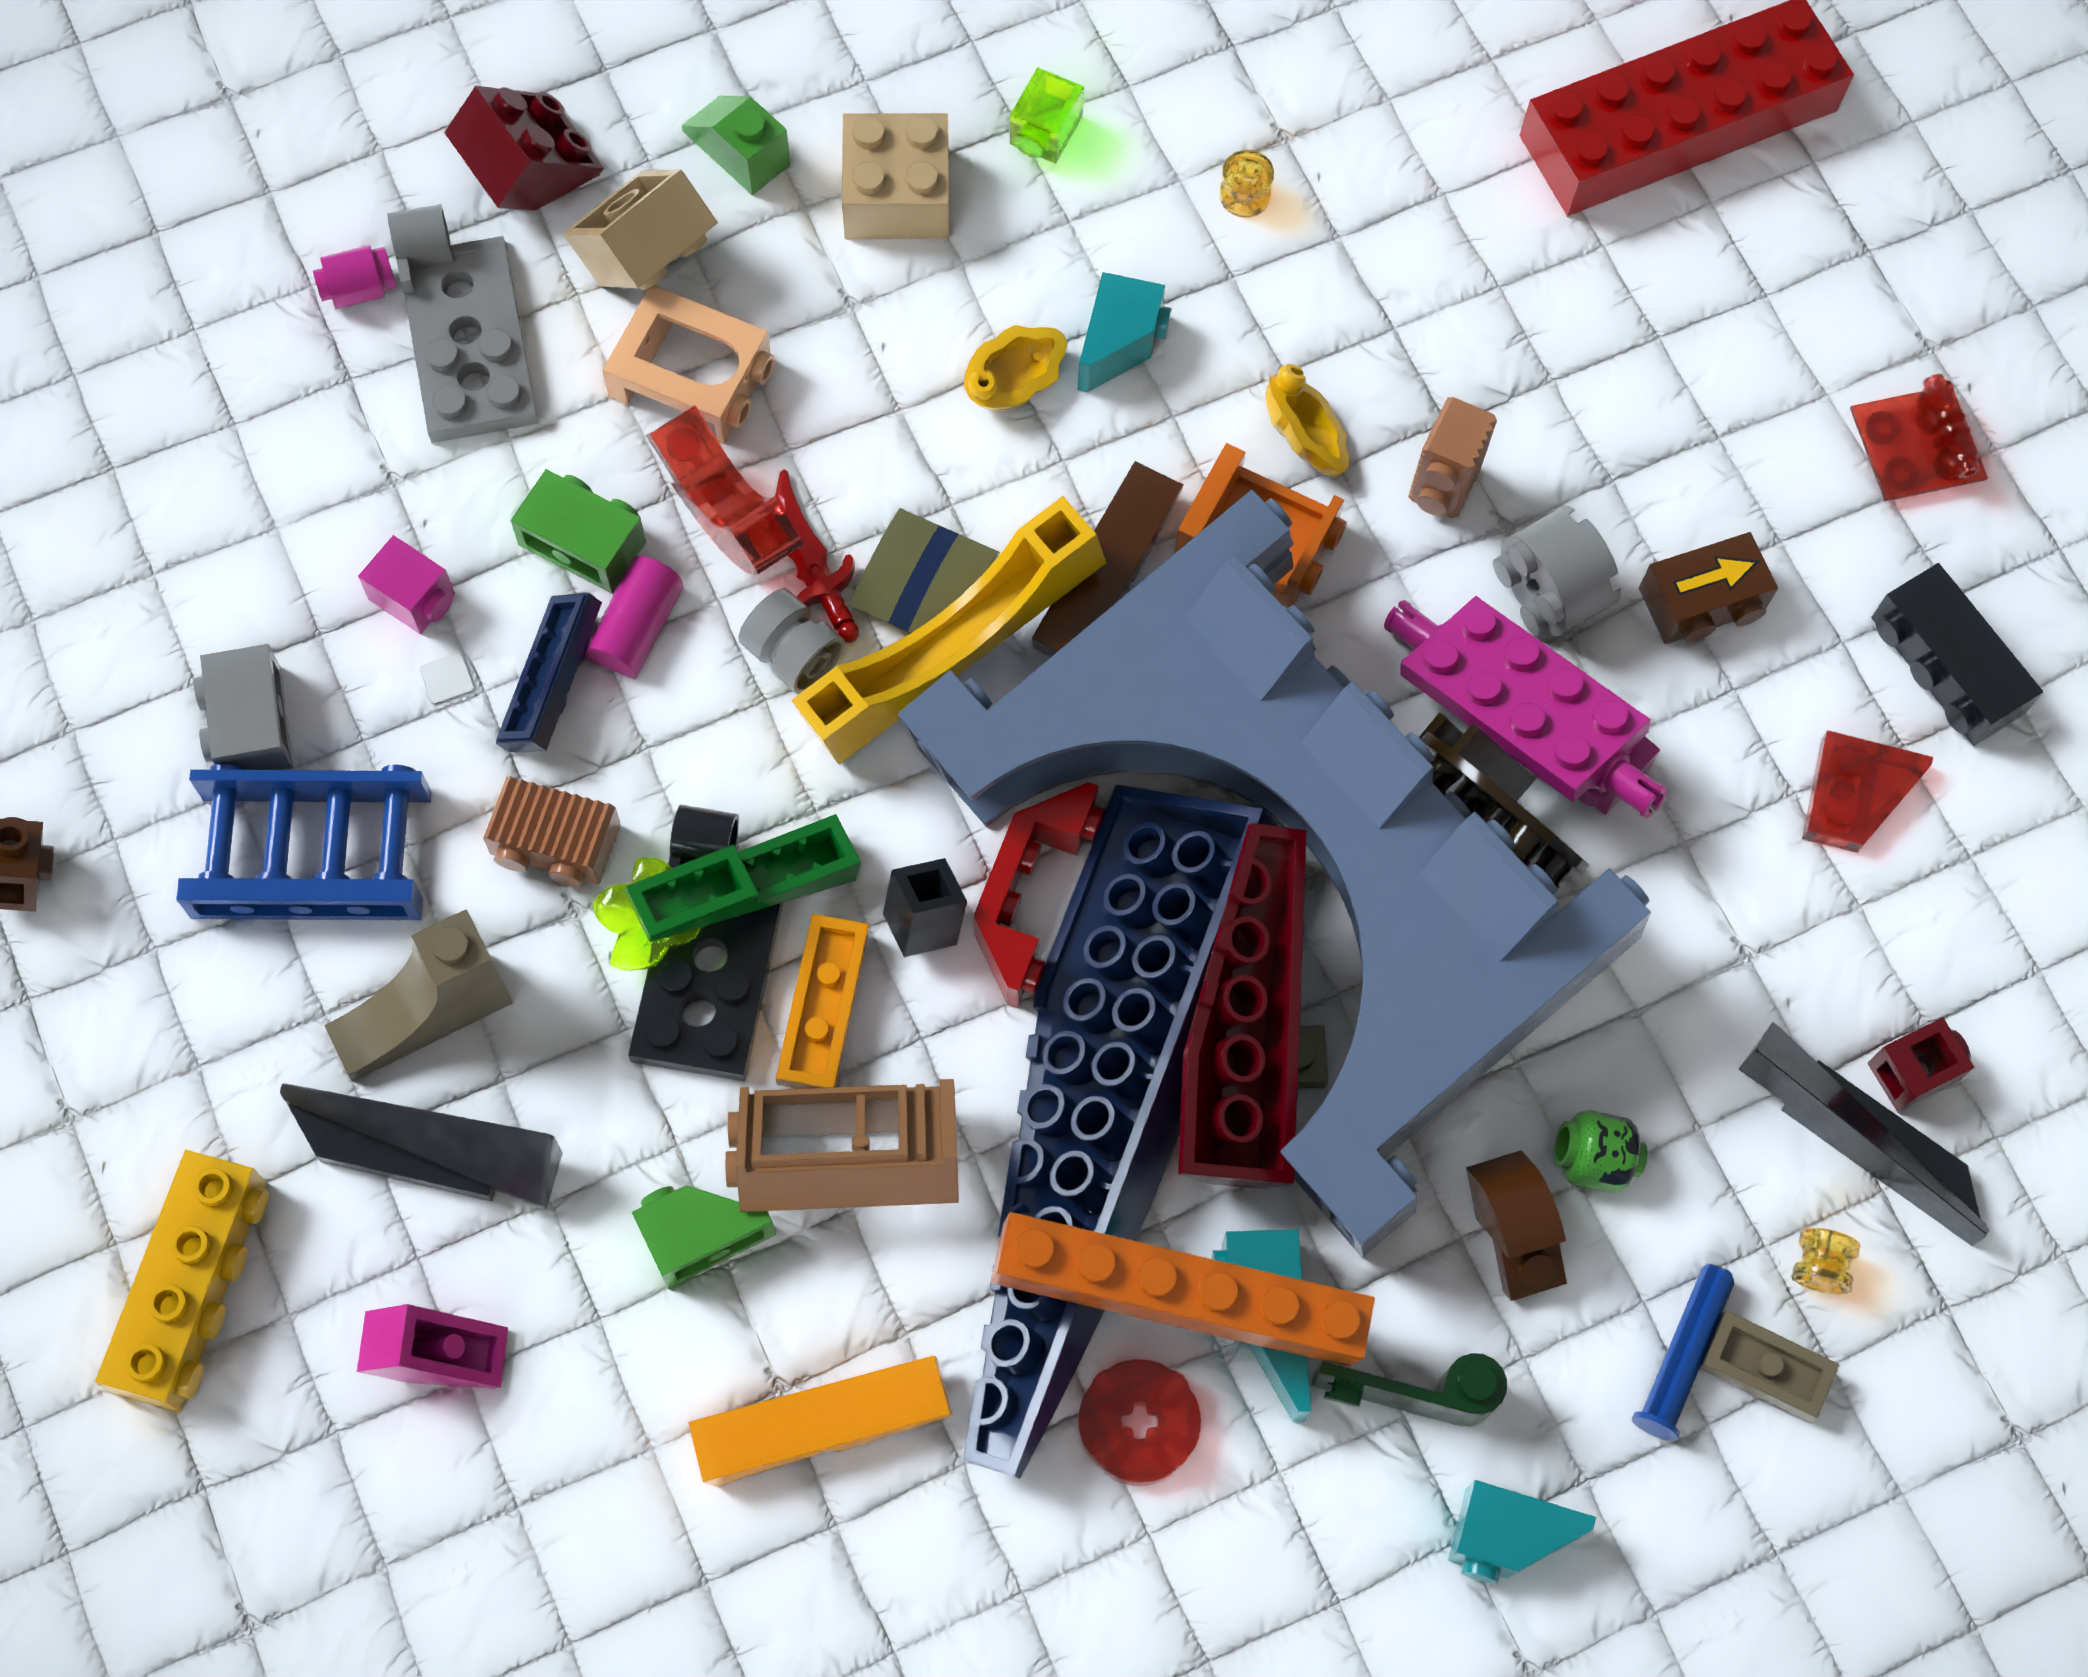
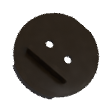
M1439 712L1419 736L1429 750L1434 753V760L1430 764L1434 767L1433 784L1445 796L1450 786L1462 777L1463 781L1453 793L1464 802L1471 813H1478L1489 802H1492L1495 806L1483 819L1486 824L1493 819L1504 827L1510 818L1515 821L1516 824L1512 827L1509 834L1516 844L1512 852L1526 866L1532 863L1531 860L1545 846L1539 859L1534 864L1538 865L1551 878L1557 890L1573 869L1582 875L1590 865L1517 802L1536 779L1474 723L1463 734L1446 716Z

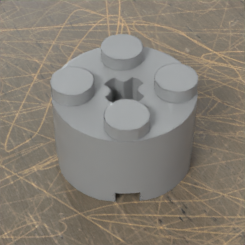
M1563 506L1505 538L1501 545V555L1493 559V568L1497 578L1505 587L1512 588L1522 605L1520 608L1521 618L1527 629L1535 636L1543 632L1559 636L1613 606L1621 597V588L1612 592L1610 578L1619 573L1606 542L1587 518L1577 523L1568 516L1575 511V509L1569 506Z

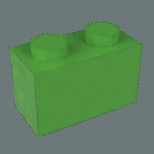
M548 469L544 470L510 520L519 546L611 594L623 578L633 557L639 554L646 543L641 517L631 505L616 498L608 501L593 493L592 489L581 479L570 474L561 477Z

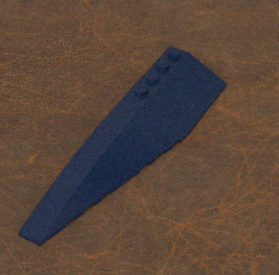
M1115 785L1035 991L1033 1008L1038 1012L1035 1034L1028 1036L1025 1058L1030 1061L1026 1090H1020L1017 1113L1022 1116L1019 1140L1014 1141L1011 1147L998 1231L999 1238L1004 1221L1008 1214L1013 1212L1128 1240H1137L1180 1135L1183 1053L1247 826L1251 823L1278 826L1263 808ZM990 1283V1290L995 1293L990 1325H984L981 1349L986 1352L982 1378L975 1381L963 1460L1020 1479L1066 1392L1105 1310Z

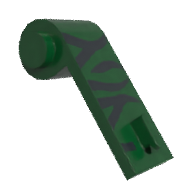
M1470 1353L1459 1357L1441 1377L1436 1391L1325 1361L1321 1362L1315 1372L1312 1386L1328 1390L1325 1391V1399L1345 1405L1360 1407L1362 1399L1450 1424L1472 1427L1485 1421L1501 1405L1507 1393V1378L1503 1368L1495 1359L1485 1354Z

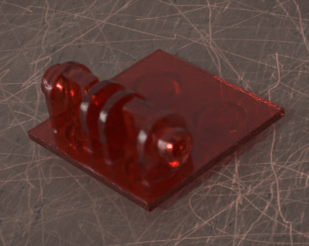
M1935 374L1926 378L1923 381L1925 388L1923 391L1852 405L1850 407L1884 501L1988 479L1981 461V454L1977 451L1970 433L1971 428L1965 420L1964 410L1961 409L1954 392L1953 382L1945 380L1943 374Z

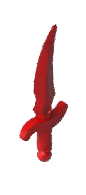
M783 469L779 473L775 493V515L781 544L787 557L796 564V578L804 581L807 586L797 597L808 607L821 603L833 628L838 630V634L844 639L845 643H852L858 639L859 628L854 623V618L847 605H845L841 592L849 585L853 578L855 561L852 555L848 554L844 557L841 567L834 573L830 572L827 565V549L815 536L803 516L793 493L788 471Z

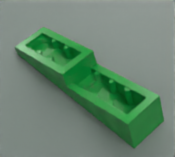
M834 814L737 852L734 845L728 846L627 885L625 887V894L648 941L652 942L856 881L861 861L839 818Z

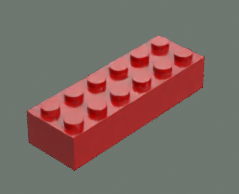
M1788 0L1530 99L1519 136L1568 217L1838 111L1854 77V73L1807 0Z

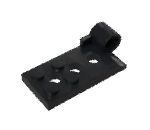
M680 804L675 814L671 832L670 857L667 870L734 845L736 848L739 815L737 813ZM783 903L654 941L628 1053L630 1062L745 1082ZM717 946L728 954L726 963L720 969L712 972L699 969L695 965L697 954L706 947ZM697 1000L708 1001L716 1008L715 1015L708 1024L696 1027L687 1024L683 1020V1012L690 1003Z

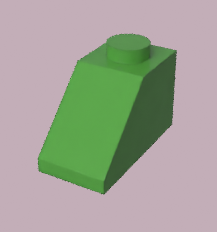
M719 95L681 125L682 132L751 195H754L790 166L787 129L752 97Z
M688 1185L674 1190L673 1186L660 1188L645 1196L640 1202L642 1207L631 1212L668 1289L776 1235L773 1221L768 1211L740 1212L738 1201Z

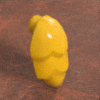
M1015 324L1002 331L995 339L984 342L973 354L965 371L964 388L969 398L979 407L988 410H1007L1027 403L1035 393L1048 388L1058 380L1059 365L1065 356L1068 345L1065 335L1056 328H1027Z
M1294 364L1283 365L1278 374L1270 377L1265 392L1266 408L1271 423L1286 438L1292 451L1301 459L1307 461L1324 475L1335 478L1349 468V455L1346 447L1347 434L1321 392L1306 383V376H1303L1304 371Z

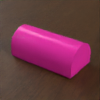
M646 556L633 557L584 650L585 660L636 680L684 588L681 577L673 569L658 560Z

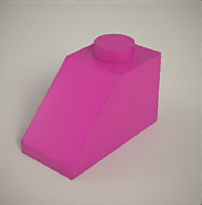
M410 1304L365 1311L356 1372L406 1383L490 1389L501 1388L508 1327Z

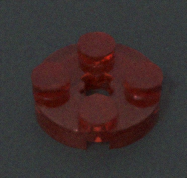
M1143 1359L1123 1361L1098 1373L1082 1398L1078 1415L1079 1438L1082 1448L1088 1457H1091L1095 1465L1114 1481L1132 1486H1147L1162 1482L1183 1467L1197 1445L1201 1429L1199 1405L1184 1375L1169 1369L1161 1363ZM1135 1406L1145 1407L1146 1414L1155 1417L1157 1427L1147 1428L1145 1438L1142 1439L1134 1438V1432L1131 1427L1122 1426V1416L1132 1415Z

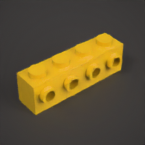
M187 1149L184 1150L95 1379L96 1384L110 1393L181 1413L185 1399H192L203 1376L204 1367L199 1362L208 1339L214 1340L223 1325L226 1309L222 1301L230 1281L235 1282L238 1280L246 1263L247 1248L243 1245L251 1224H258L267 1207L269 1197L268 1190L265 1189L267 1182L254 1168Z

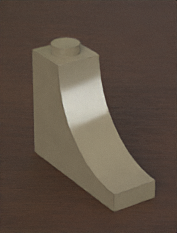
M467 909L411 935L413 949L402 970L384 988L345 1015L324 1025L352 1082L513 1003Z

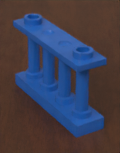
M228 763L211 765L209 770L190 769L189 781L203 801H212L205 872L199 873L198 878H178L176 901L190 919L422 920L423 897L414 880L402 875L408 802L431 803L432 792L422 771H416L412 767L397 764L384 766L382 771L244 770L240 766ZM236 801L270 802L263 872L258 873L256 878H234L228 874ZM293 802H327L321 873H317L314 879H292L291 876L287 875ZM351 802H385L379 873L374 874L372 879H350L345 875Z

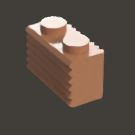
M1447 397L1421 450L1408 498L1412 502L1417 503L1423 511L1431 515H1445L1449 518L1458 517L1483 465L1497 423L1495 415L1455 397Z
M508 776L504 781L483 840L490 855L494 856L493 860L506 869L525 872L529 865L549 871L548 876L551 879L566 886L580 887L583 881L599 885L602 880V874L605 872L606 864L609 861L613 844L616 841L617 833L620 830L621 822L616 807L610 803L604 804L599 800L593 801L588 797L582 798L577 794L571 795L566 791L561 792L555 788L550 789L544 785L539 786L534 782L528 783L523 779L517 780L512 776Z

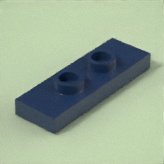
M592 594L557 595L550 598L496 738V744L506 751H547L559 716L566 707L567 695L578 666L584 659V650L602 602Z

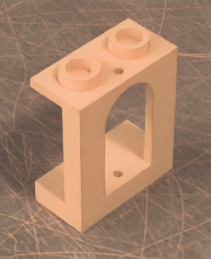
M654 285L648 288L602 372L608 397L628 405L634 393H639L714 424L717 441L725 444L733 428H741L746 421L751 407L750 396L757 384L764 385L768 380L774 366L775 357L770 352L767 330ZM673 323L728 345L739 357L736 373L729 380L715 385L696 382L654 365L651 362Z

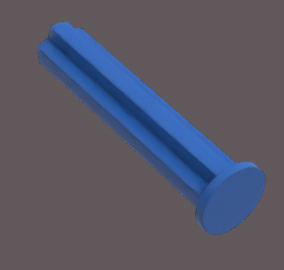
M1706 1264L1702 1267L1642 1412H1634L1632 1416V1422L1646 1433L1668 1441L1678 1440L1680 1431L1676 1428V1424L1735 1284L1733 1275L1729 1270L1713 1264Z

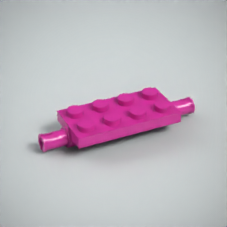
M1474 596L1449 620L1441 625H1437L1412 607L1406 600L1398 603V607L1403 612L1399 611L1395 606L1391 609L1385 619L1384 629L1393 633L1415 649L1401 661L1400 676L1468 726L1474 723L1513 759L1573 803L1588 789H1598L1603 793L1609 790L1646 819L1653 815L1650 806L1657 811L1663 804L1668 794V788L1662 784L1660 785L1629 763L1631 750L1649 733L1650 718L1477 596Z

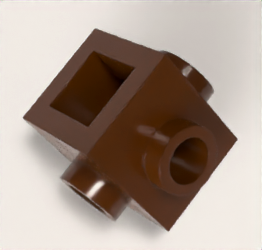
M18 817L0 818V909L36 912L40 880L52 879L54 846L43 845V822L26 821Z

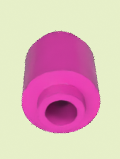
M369 244L320 257L322 268L312 270L321 301L332 300L336 310L385 297V291L397 288L385 246L371 249Z

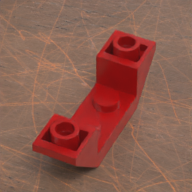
M1087 782L1018 811L1012 817L973 915V934L1007 1005L1018 1008L1025 991L1034 994L1045 967V961L1038 959L1039 938L1002 926L1003 924L1011 927L1017 915L1022 894L1016 893L1015 890L1022 873L1028 876L1032 875L1041 852L1042 844L1078 856L1084 838L1094 841L1105 810L1097 806L1098 785Z

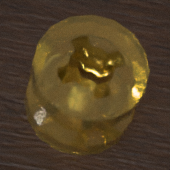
M1255 150L1238 151L1227 158L1222 169L1219 198L1222 206L1229 213L1238 217L1249 218L1257 216L1266 210L1270 203L1271 188L1274 181V168L1271 161L1264 154ZM1242 178H1250L1256 181V183L1252 184L1250 181H1245Z
M1823 1228L1803 1229L1800 1232L1798 1241L1799 1246L1803 1250L1800 1261L1793 1265L1792 1280L1801 1286L1819 1292L1849 1294L1854 1283V1278L1849 1272L1851 1262L1859 1257L1860 1242L1849 1235Z

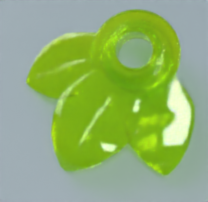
M653 857L637 858L633 867L632 883H619L609 886L593 901L592 909L598 921L609 931L619 934L610 959L611 966L617 969L637 971L656 966L670 946H680L689 942L701 929L699 927L656 941H648L625 894V887L673 868L661 859Z

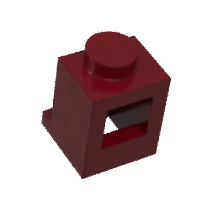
M1944 1017L1884 1046L1867 1063L1897 1113L1960 1081L1975 1068L1970 1060L1971 1054L1965 1039L1959 1032L1950 1029ZM1919 1061H1922L1927 1066L1928 1075L1924 1071Z

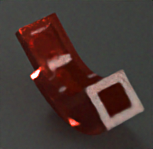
M696 405L689 407L645 435L673 478L674 482L671 485L687 509L716 546L740 569L749 574H760L804 545V542L776 497L761 496L740 475Z

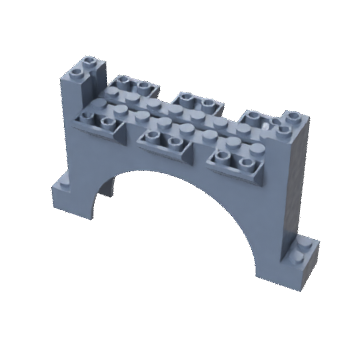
M1251 489L992 707H990L992 702L972 678L963 684L950 669L897 715L915 747L985 827L1011 808L1061 784L1091 776L1120 772H1152L1178 775L1215 785L1263 808L1287 828L1306 830L1307 848L1327 872L1339 892L1351 919L1360 951L1363 988L1359 1018L1352 1044L1337 1080L1309 1122L1280 1153L1294 1168V1181L1363 1258L1416 1212L1417 1195L1415 1193L1417 1189L1415 1185L1418 1183L1417 1180L1395 1155L1387 1161L1385 1159L1641 939L1651 911L1646 907L1649 903V898L1643 889L1631 877L1625 875L1620 879L1608 868L1556 913L1558 900L1554 896L1558 891L1556 885L1538 865L1533 863L1527 868L1512 852L1516 844L1509 833L1493 819L1486 824L1476 812L1471 813L1464 802L1453 792L1449 791L1444 796L1433 784L1434 767L1430 764L1434 760V756L1425 743L1412 732L1404 736L1390 721L1394 717L1392 710L1374 690L1370 689L1365 694L1354 681L1350 682L1336 666L1331 665L1326 669L1314 656L1316 648L1311 635L1315 630L1310 621L1297 607L1291 605L1285 609L1272 595L1276 590L1274 584L1293 569L1292 552L1289 550L1294 545L1289 529L1292 522L1276 501L1269 499L1264 502Z

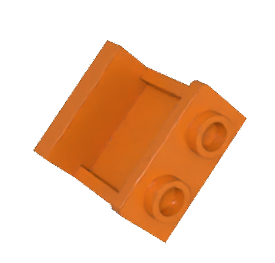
M1226 443L1177 530L1174 554L1252 489L1264 502L1269 499L1276 501L1292 522L1289 529L1294 545L1289 550L1292 552L1293 569L1274 584L1276 590L1272 593L1283 606L1289 608L1291 605H1295L1301 592L1311 595L1324 568V565L1318 563L1324 549L1327 548L1331 551L1336 549L1347 525V521L1340 518L1344 499L1334 495L1329 505L1326 506L1243 467L1246 451Z

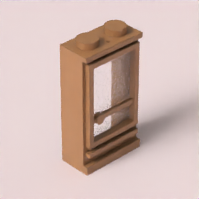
M939 1079L940 1086L925 1087V1084L907 1087V1084L755 1090L754 1094H749V1087H740L739 1112H728L729 1148H737V1151H726L725 1154L727 1188L738 1187L740 1212L959 1203L954 1079Z

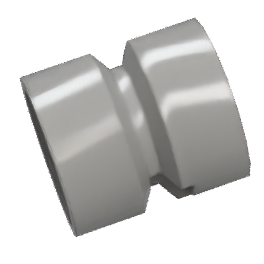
M782 588L772 592L756 605L741 626L738 639L739 643L760 662L766 664L773 661L772 673L793 692L800 694L835 666L842 655L845 641L823 620L815 623L810 620L811 609L790 590Z

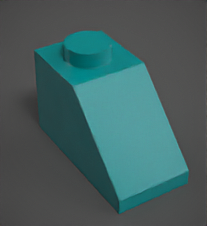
M1102 272L1079 361L1077 390L1089 392L1151 358L1156 338L1166 339L1171 319L1172 308L1163 306L1165 285Z
M1474 1480L1465 1489L1448 1561L1463 1565L1461 1574L1485 1583L1498 1584L1499 1576L1508 1579L1592 1531L1596 1517Z

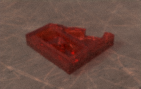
M1827 730L1820 742L1802 839L1858 853L1930 768L1933 757Z

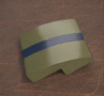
M899 508L877 545L855 589L849 606L912 633L958 599L985 573L999 556L1000 552Z

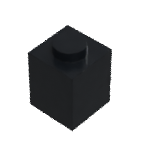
M946 858L891 870L883 916L903 957L955 946L958 943L967 900Z

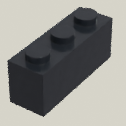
M1939 562L1886 594L1871 617L1876 623V629L1881 639L1887 645L1896 648L1910 666L1911 674L1917 684L1931 692L1945 710V716L1949 724L1957 732L1964 734L1973 746L2026 714L2044 692Z

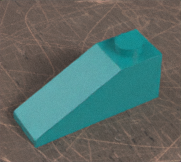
M1299 1229L1226 1231L1222 1242V1250H1212V1259L1302 1280ZM1248 1343L1292 1422H1305L1311 1412L1308 1358Z

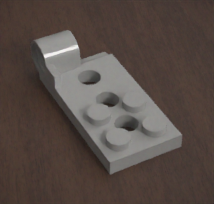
M441 204L387 213L400 283L405 296L427 432L431 443L539 424L504 236L451 245L447 222ZM456 282H467L473 286L471 292L462 298H451L445 294L448 287ZM465 327H474L481 331L479 338L469 344H460L453 340L454 335ZM473 373H483L490 377L488 383L479 390H467L461 386L464 378Z

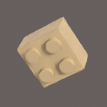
M843 113L842 213L845 239H949L948 113Z
M682 169L642 170L564 232L563 236L599 286L621 287L622 289L640 287L641 290H646L657 284L667 275L668 271L665 266L678 255L682 258L687 257L700 249L708 240L705 233L718 224V221Z

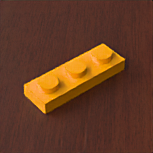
M817 914L811 915L776 1073L777 1085L797 1089L837 1086L870 932L869 924Z

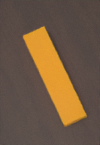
M933 1355L688 1422L702 1482L717 1487L831 1450L837 1453L952 1417L953 1413L938 1358Z

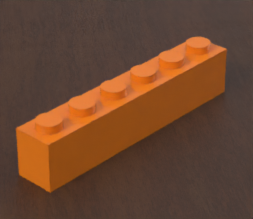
M1013 1212L1008 1214L1003 1223L990 1281L991 1284L1347 1367L1364 1359L1375 1297Z

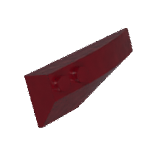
M1251 823L1247 826L1183 1053L1178 1175L1207 1184L1257 1189L1294 1184V1168L1281 1155L1280 1151L1296 1136L1306 830Z

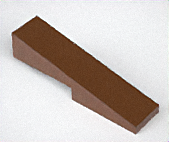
M1134 461L1094 530L1100 542L1106 564L1049 607L1032 636L1034 649L1052 657L1124 596L1130 582L1134 583L1178 500L1184 484Z

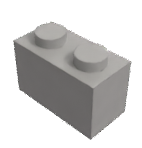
M269 644L200 655L202 676L194 678V691L199 709L201 711L206 710L208 727L199 730L200 746L205 761H213L214 764H234L242 767L244 770H285L293 768L281 666Z

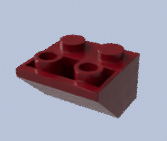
M475 85L444 132L497 208L536 211L596 178L604 169L591 151L590 142L581 133L577 132L564 114L563 105L554 96L545 92L534 93L512 90L506 87L492 88Z

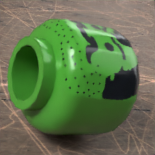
M1592 1110L1580 1111L1571 1121H1564L1556 1135L1554 1162L1557 1167L1562 1168L1563 1175L1567 1181L1575 1186L1609 1193L1621 1192L1630 1184L1633 1177H1640L1647 1163V1146L1645 1143L1640 1142L1636 1125L1625 1117Z

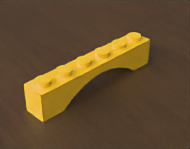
M1064 496L1060 497L1020 527L985 573L936 617L884 649L858 660L834 667L791 700L807 726L838 765L842 764L900 720L897 714L950 669L956 676L961 674L1104 566L1106 560L1097 534Z

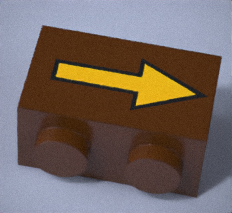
M1750 531L1650 564L1638 589L1664 644H1668L1683 638L1686 643L1699 641L1712 634L1717 627L1732 622L1736 626H1744L1755 622L1766 614V608L1778 590V586Z

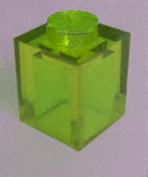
M1037 67L1010 113L1009 144L1017 147L1023 154L1029 157H1041L1056 164L1083 117L1084 86Z

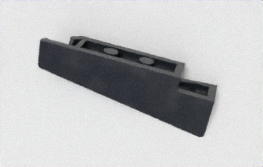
M1774 1022L1769 1025L1738 1070L1786 1104L1781 1111L1973 1247L1987 1236L1990 1230L1987 1224L1980 1218L1967 1164L1820 1060L1816 1062Z
M282 1083L280 1095L287 1103L314 1154L322 1163L491 1202L497 1190L535 1207L547 1209L563 1154L556 1138L551 1134Z

